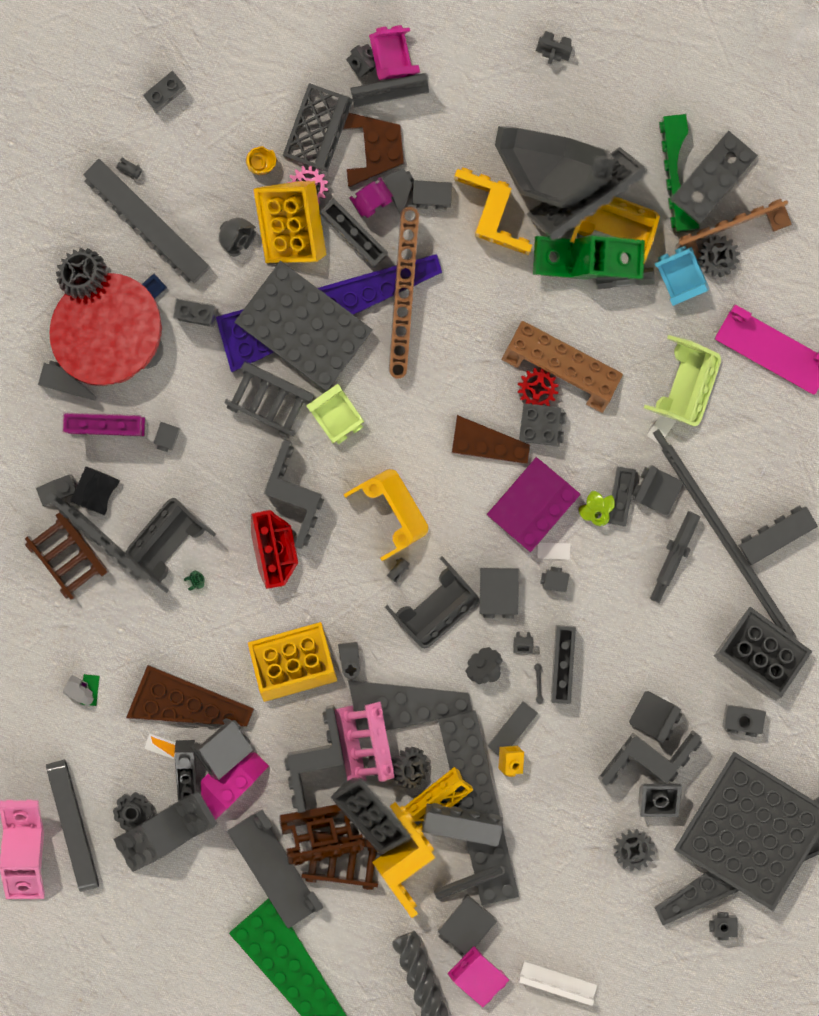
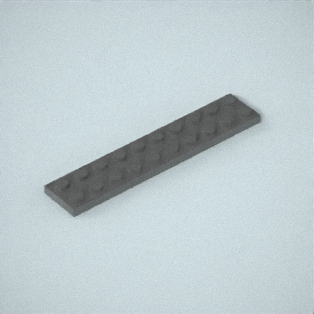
M473 710L439 718L438 721L449 768L451 770L453 767H456L460 771L462 779L473 788L472 792L458 802V807L466 811L476 810L482 814H496L500 817L476 711ZM460 786L455 792H461L464 787ZM503 828L498 846L467 841L474 874L502 864L505 870L503 875L477 885L481 905L519 897Z

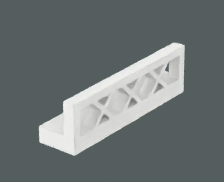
M524 960L518 978L520 983L593 1006V997L597 984Z

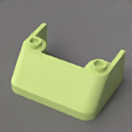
M668 335L667 339L677 343L674 354L675 358L680 361V365L669 398L663 396L657 401L656 408L644 405V409L691 426H697L702 420L721 364V356L719 353L693 341Z

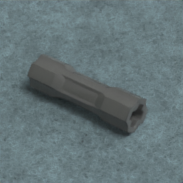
M644 268L643 279L641 280L606 276L596 278L597 289L655 284L654 268Z

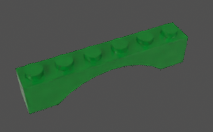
M686 114L663 116L662 122H659L660 133L664 135V141H661L662 152H666V160H663L664 171H668L669 179H666L667 191L670 190L671 198L681 187L677 162L680 148L688 134ZM668 198L669 210L672 209L673 217H670L671 229L675 228V233L699 230V224L672 202L671 198Z

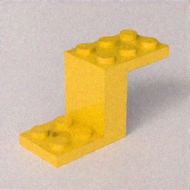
M464 167L461 170L457 169L454 176L455 181L489 193L475 232V237L529 256L533 246L529 244L530 240L519 237V239L512 238V234L502 230L500 233L497 232L512 189L508 187L509 184L500 180L497 183L490 181L491 177L484 174L476 176L472 174V170Z
M394 802L389 807L412 837L385 852L372 863L410 917L414 918L418 915L414 909L417 905L401 883L435 859L432 853L434 848L403 805L399 807Z

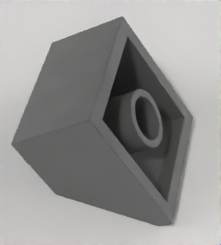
M642 784L639 788L638 799L640 817H679L682 784Z

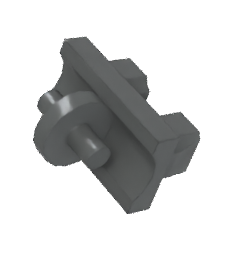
M545 31L543 36L539 38L536 51L543 53V57L549 58L548 64L550 65L553 60L560 62L561 59L569 61L573 48L571 47L572 40L562 37L561 42L558 43L553 41V33Z

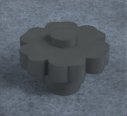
M490 647L482 648L479 653L473 654L468 660L467 664L469 666L465 670L467 677L477 684L487 683L488 681L495 682L501 675V667L499 665L503 659L497 650H492Z
M134 792L131 796L124 794L117 800L118 806L113 809L114 820L120 822L122 829L129 831L149 819L148 817L153 814L152 804L145 802L146 797L143 794Z

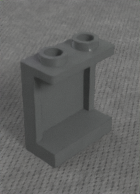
M480 568L479 614H483V618H495V614L502 615V618H514V615H518L519 568Z
M227 718L223 720L224 725L202 744L196 742L191 746L209 775L218 780L253 751L249 745L251 743L250 740L240 732V725L235 720L232 721Z
M467 894L446 922L439 927V938L445 943L451 942L455 946L453 949L461 956L463 954L466 955L473 946L476 947L497 922V918Z

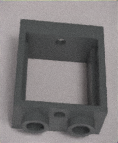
M176 298L173 318L177 321L214 327L218 308L215 305Z

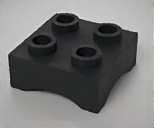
M86 466L70 502L105 515L109 497L118 486L120 480Z

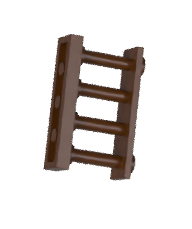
M59 512L55 515L57 517L56 523L34 540L27 536L25 538L27 542L25 546L31 553H36L61 586L60 592L66 599L70 598L73 600L76 598L73 591L94 575L98 576L100 574L103 577L110 571L78 529L71 523L72 521ZM65 528L69 533L68 538L44 555L38 546L57 531ZM77 544L81 549L79 554L56 571L49 561L70 545ZM88 559L92 563L91 569L67 586L61 576L82 560Z
M312 830L315 843L332 840L331 833ZM337 835L338 845L349 843L347 835ZM363 837L364 847H367L369 851L365 879L354 878L357 854L350 853L346 877L335 876L337 858L329 857L327 875L316 873L317 862L311 860L308 872H302L301 878H305L306 882L312 883L322 880L361 885L363 889L374 890V887L378 888V881H373L375 866L372 862L376 860V852L378 851Z

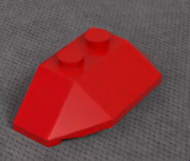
M271 510L251 513V536L258 571L266 589L285 586L298 565L291 525Z

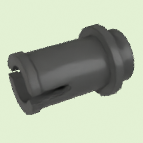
M122 157L120 159L121 163L118 162L116 168L131 175L132 179H138L142 173L140 165H134Z
M402 557L396 560V565L387 575L396 583L404 571L409 569L408 566L410 565Z

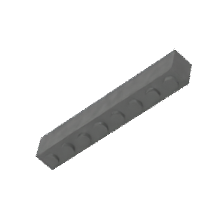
M100 159L83 174L87 178L84 182L91 189L96 187L100 191L98 195L105 202L109 200L114 205L112 209L119 216L123 213L128 218L125 222L133 229L137 227L141 231L139 235L147 243L150 240L155 245L153 249L160 256L165 254L169 258L166 262L174 269L178 267L182 271L180 275L188 283L192 281L195 284L210 268L185 241Z

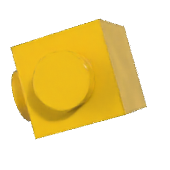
M519 746L500 747L498 769L508 777L523 774L524 751Z

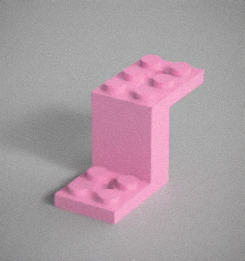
M31 799L24 801H0V816L3 825L0 874L6 899H44L45 891L41 875L44 829L38 800Z

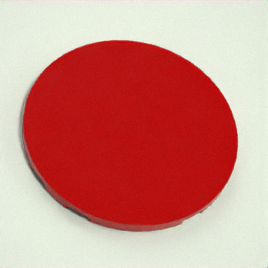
M107 273L108 275L103 276L106 282H101L103 289L97 288V294L92 292L90 298L85 295L84 299L79 297L75 299L71 295L64 294L52 315L49 333L51 348L56 360L69 375L89 385L107 386L116 383L120 384L133 378L136 373L148 365L160 343L162 334L161 313L156 300L141 283L122 274Z

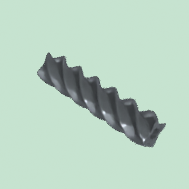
M412 931L396 937L392 941L394 950L401 954L399 963L402 969L408 972L407 984L415 990L414 1001L422 1008L421 1016H448V1009L441 1001L440 989L434 983V974L427 965V956L420 947L418 934Z

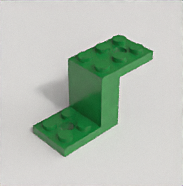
M591 235L577 238L573 243L570 242L571 239L559 238L552 240L550 237L535 236L533 275L583 280L604 276L643 279L645 240ZM551 252H554L557 255V260L555 262H552L549 259V255ZM623 253L627 254L628 256V262L626 264H624L621 260V255Z

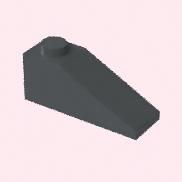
M50 360L49 364H43L38 385L96 401V396L60 367L58 362Z

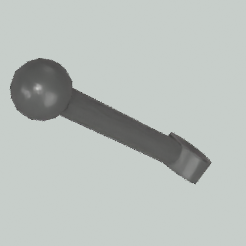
M537 663L534 666L537 678L536 702L540 704L543 702L540 681L542 666Z

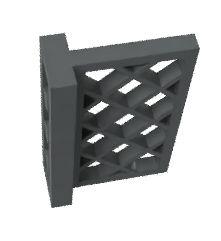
M426 73L351 88L354 108L429 93L428 76Z
M309 83L283 156L327 172L354 99ZM312 89L318 90L321 98L314 102L310 98ZM332 96L337 97L336 105L329 108L326 99ZM323 101L327 110L317 114L314 105ZM311 107L315 116L306 120L303 115L304 111ZM328 113L331 120L329 124L323 126L319 117ZM316 119L320 128L311 132L307 123ZM305 125L308 134L299 138L297 130ZM322 131L324 136L323 142L316 145L313 135ZM310 137L313 147L304 151L301 141ZM298 143L301 153L295 156L289 154L291 147ZM313 150L317 153L315 163L310 162L306 155Z

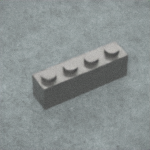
M334 198L320 211V215L373 268L388 255V252Z
M799 505L790 510L792 514L785 517L782 515L775 519V524L768 527V525L759 528L757 530L758 534L752 537L750 534L742 538V543L738 546L750 565L757 563L818 527L808 508H801Z
M556 625L551 703L571 704L575 626Z
M427 803L422 822L423 833L493 846L499 845L503 828V818L496 814H482L476 810L466 811L459 807L450 808L438 803Z

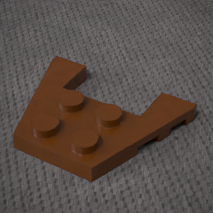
M353 113L348 114L343 130L363 128L367 166L364 168L347 169L348 187H352L355 184L404 164L401 127L399 124Z

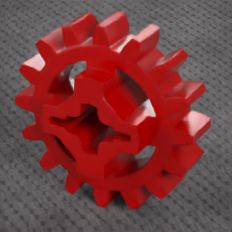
M533 368V373L526 371L527 377H520L523 383L517 384L522 387L517 391V393L523 394L520 400L526 399L525 404L531 403L542 406L545 404L550 406L549 400L555 401L553 394L559 393L554 390V388L559 386V384L553 383L556 377L550 378L551 373L547 372L545 374L542 368L540 372H537L536 368ZM537 376L535 382H527L531 377ZM544 378L549 381L551 388L546 387L543 382ZM537 383L541 384L540 387L544 389L538 394L535 393V389L531 388L536 386ZM525 389L529 390L533 395L532 400L527 396ZM543 394L549 395L545 400L539 401L540 396Z

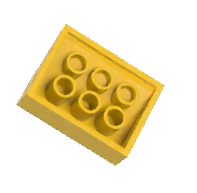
M297 181L253 189L266 263H279L280 261L283 263L317 262L327 255L315 181Z
M321 622L248 642L259 691L264 702L338 681Z

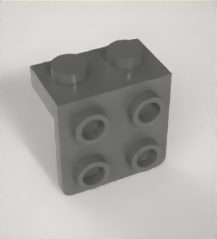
M525 404L522 411L519 440L526 443L559 447L560 443H563L564 432H561L562 424L566 423L567 414L564 413V409Z
M649 465L648 468H644L641 474V478H643L641 484H637L632 493L634 495L633 500L663 515H668L683 486V482L659 470L657 467Z
M645 691L629 723L664 743L665 740L668 741L672 736L673 730L671 728L673 724H677L682 716V713H680L681 708L650 691Z

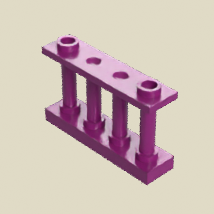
M63 413V433L145 436V417Z

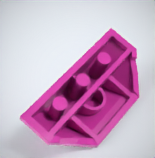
M256 752L249 753L219 780L211 777L209 773L201 780V796L215 820L269 767Z

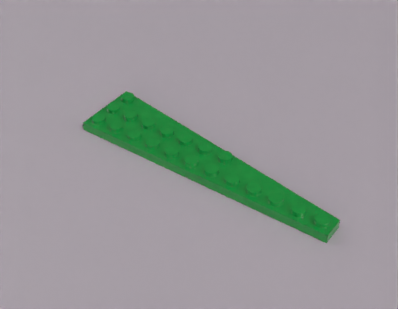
M269 898L229 932L231 937L301 1016H347L323 975L316 967L313 959L308 954L302 941L298 938L293 927L287 928Z

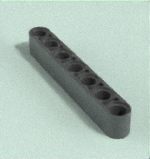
M64 759L46 764L48 778L79 891L99 887V881L67 762Z

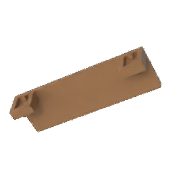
M778 199L768 204L769 207L765 209L764 206L753 209V211H750L751 214L747 216L746 213L739 214L729 223L728 220L721 221L711 230L710 227L703 228L693 237L692 234L685 235L679 239L676 248L678 249L682 246L689 248L692 246L698 260L701 254L698 252L699 249L696 241L765 214L772 231L775 232L792 225L785 208L789 203L787 200L782 202V199Z
M521 321L501 359L516 368H519L522 360L525 359L591 394L586 405L601 413L604 412L623 376L621 372L525 321Z

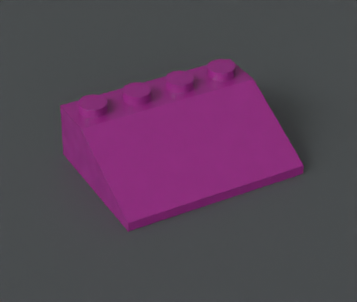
M536 457L486 515L531 553L581 494Z

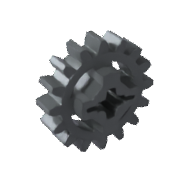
M716 235L714 240L710 237L707 239L708 243L704 242L701 244L704 249L698 250L702 254L698 260L703 261L700 267H706L705 273L711 271L712 277L716 276L717 273L719 277H723L724 273L726 275L731 274L730 269L735 270L737 268L734 263L740 262V260L736 259L740 252H735L738 245L732 246L733 240L726 241V236H722L720 239L719 235ZM714 244H722V246H721L720 248H718V247H716V246H713V245H714ZM721 252V253H720V254H721V255H720V258H721V259H720V260H717V258H718V254H717V253ZM721 265L725 266V268L718 269L716 266Z
M412 746L411 748L405 747V751H400L401 756L395 757L397 763H393V766L396 767L393 770L394 774H396L394 780L398 781L399 786L415 789L416 784H422L421 779H426L424 773L429 771L426 769L429 762L425 761L427 755L423 754V750Z
M628 829L627 835L623 832L621 833L622 839L616 838L619 844L613 845V848L618 850V852L614 853V856L620 857L617 860L618 864L624 862L622 866L624 869L630 866V871H633L634 867H637L640 871L641 865L648 867L647 860L653 861L650 855L655 854V851L651 850L655 845L654 843H649L652 839L650 836L645 838L646 832L643 831L639 834V830L635 829V832L632 833ZM637 837L634 841H626L629 838ZM643 842L647 846V852L642 850ZM637 846L638 853L634 852L631 854L630 847L634 848ZM622 847L626 849L627 852L625 858L622 856ZM637 858H641V859H642V860L639 861V862H633L634 859H637Z

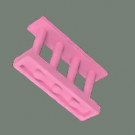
M381 702L365 705L366 710L354 712L353 705L334 709L347 781L352 778H362L364 781H367L366 776L378 775L379 782L395 778ZM367 718L369 729L357 731L355 719ZM371 737L373 748L361 749L359 738ZM374 756L376 767L364 768L362 757Z

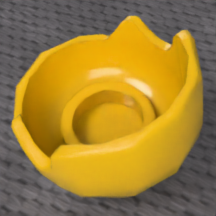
M264 146L251 149L246 156V165L249 171L255 175L269 174L276 166L277 158L274 151L268 150Z

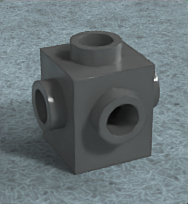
M369 44L362 47L360 45L354 47L350 51L351 55L346 59L359 78L376 68L373 51Z
M717 912V915H712V920H709V932H712L713 936L717 937V940L722 941L729 940V937H738V918L736 915H729L728 912Z

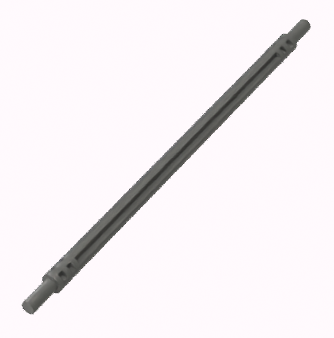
M659 429L653 432V435L662 447L661 451L775 625L796 639L797 636L673 446L668 444Z

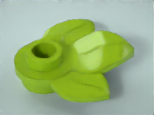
M591 491L587 497V504L579 506V514L584 520L592 521L596 526H604L609 522V513L614 509V497L609 495L603 498L599 492Z

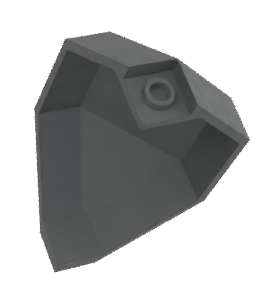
M498 126L495 146L515 186L522 195L557 207H573L611 180L615 160L609 150L569 137L512 126Z

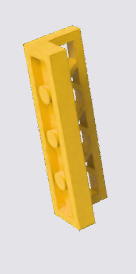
M453 767L404 807L414 822L421 821L417 826L422 831V822L427 803L440 804L442 800L450 798L447 803H441V805L451 808L472 792L473 788L462 779L460 771ZM460 786L464 787L461 792H455Z

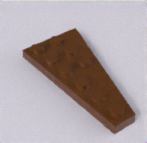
M147 665L126 718L224 725L223 720L227 718L232 721L235 720L240 726L247 727L254 708Z

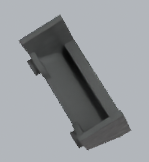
M171 498L129 545L126 554L151 575L149 579L151 582L167 593L169 589L161 582L168 574V567L165 562L188 535L196 538L206 530L215 537L216 533L176 498Z
M443 556L439 559L447 568L439 576V581L442 585L417 608L413 610L410 606H405L395 613L388 605L385 606L391 616L421 648H428L433 645L479 602L478 595Z

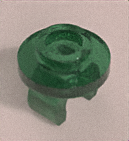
M196 570L183 579L184 582L187 580L191 581L192 586L188 588L189 591L204 587L205 578L202 573Z

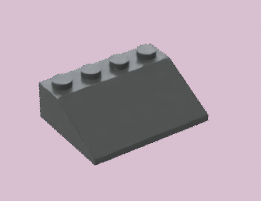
M749 607L722 642L714 657L776 701L783 697L812 651L752 607Z
M362 778L348 780L331 796V799L380 855L412 837Z

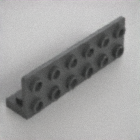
M258 810L229 829L227 833L285 926L290 928L311 913L318 912L324 907L314 891H309L294 865L288 864L287 854L270 828L272 827L271 822L263 810Z

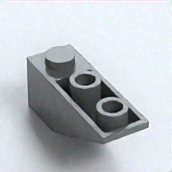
M176 740L174 755L178 801L197 792L196 754L191 748L195 744V740Z

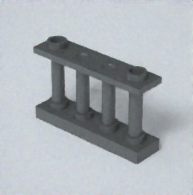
M244 361L241 369L244 370V376L232 401L225 399L224 404L227 405L226 408L235 413L239 410L278 429V433L287 438L290 435L294 437L296 433L291 430V427L303 403H306V401L311 402L314 394ZM257 376L261 378L260 382L262 383L250 408L247 409L239 405V402L251 378ZM274 384L279 387V392L267 417L256 413L268 387ZM290 392L296 395V401L284 426L273 420L285 396Z

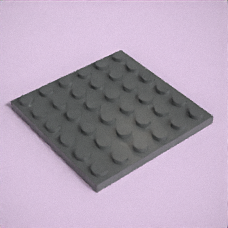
M733 752L674 850L774 911L819 837V803L736 752Z

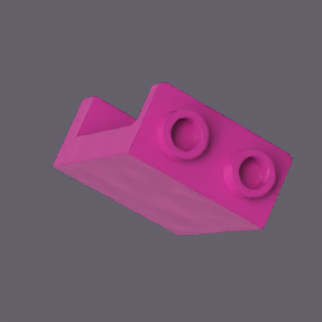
M402 25L391 27V29L380 27L376 29L375 33L369 35L379 80L402 78L420 73L419 65L411 66L405 34L410 32V27L403 28Z
M475 946L447 973L452 981L481 1007L489 1003L509 981L505 973L486 959Z

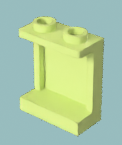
M338 384L306 405L333 444L337 442L339 445L347 439L346 435L351 431L356 433L363 428L362 423H364V420Z

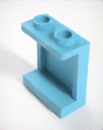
M682 246L676 249V253L671 256L668 253L657 257L658 261L654 263L658 267L669 292L672 306L707 292L710 289L692 246L689 248Z

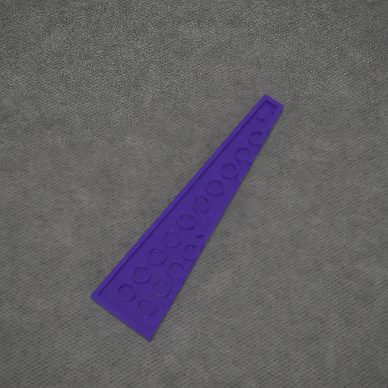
M437 254L415 261L414 286L442 273ZM396 266L319 287L318 289L355 315L394 296ZM408 268L400 271L401 278L406 279L410 276ZM401 288L398 293L407 290V288ZM244 309L216 317L231 373L241 369L244 361L253 363L274 353L235 323V320Z

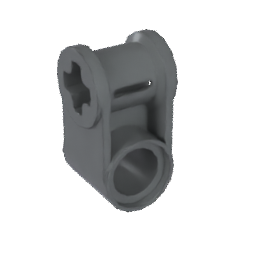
M358 643L338 644L343 675L348 679H354L360 673ZM349 665H352L353 668L357 669V672H354L353 676H350L349 673H346V669L349 668Z

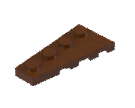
M457 415L452 453L528 464L530 444Z

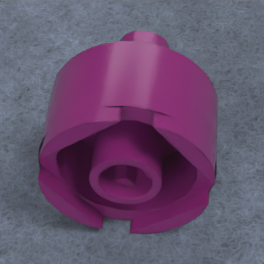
M381 177L377 178L379 181L377 184L373 181L356 192V198H353V196L349 197L361 217L365 216L368 218L377 212L375 208L380 205L383 208L392 202L391 197L393 195Z

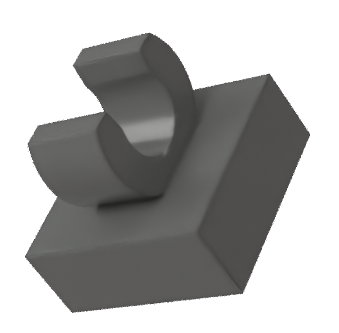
M520 632L516 633L513 653H533V638L530 632H527V637H520Z

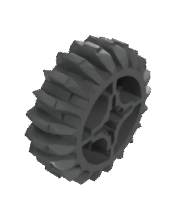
M80 247L78 252L73 249V254L66 253V259L61 258L63 264L57 265L60 271L55 273L58 277L56 279L60 289L65 291L66 295H71L75 299L77 297L84 299L85 295L90 298L92 292L97 294V288L103 289L101 282H106L103 276L108 275L105 270L107 265L96 251L88 248L84 250Z

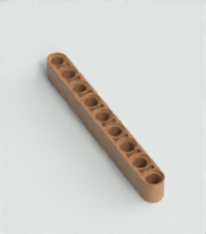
M410 206L403 208L400 214L389 372L397 379L404 377L407 372L419 222L418 211ZM408 210H412L415 213V217L411 221H407L404 216ZM412 230L413 238L405 240L403 238L404 231ZM404 249L411 250L412 256L409 259L402 258L401 254ZM404 268L410 270V276L406 279L400 276V271ZM403 287L409 290V294L405 298H401L398 293ZM400 307H406V316L399 317L397 310ZM404 326L406 333L403 336L396 335L397 327ZM398 345L404 347V353L401 355L394 353V349ZM396 364L403 366V371L400 374L393 373V367Z

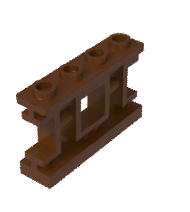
M337 804L309 809L300 813L293 812L279 815L282 835L292 833L295 847L286 849L289 865H301L311 860L318 862L326 857L338 858L347 853L358 854L364 850L363 835H352L351 820ZM344 817L345 826L335 828L333 819ZM306 825L307 834L297 835L295 826ZM330 826L332 840L315 843L312 829ZM347 834L349 843L338 845L337 835ZM309 841L311 850L300 852L299 843Z

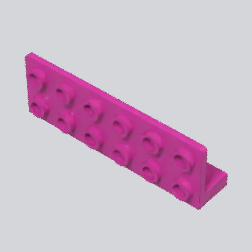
M733 305L715 336V340L815 395L819 389V352L811 350L751 316L752 313L738 305Z

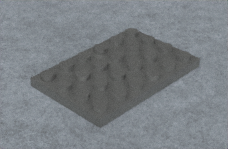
M619 147L610 153L615 161L611 180L573 207H557L542 202L529 211L527 215L552 240L559 239L567 230L578 226L585 217L593 215L599 207L610 203L613 197L627 191L634 182L641 181L644 175L648 173L646 167Z
M282 261L277 264L235 320L237 325L326 391H328L373 331V329Z

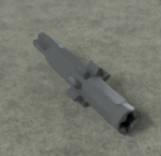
M688 511L675 540H669L666 549L670 551L656 580L657 584L650 597L651 600L660 603L682 557H688L691 549L687 546L701 516Z

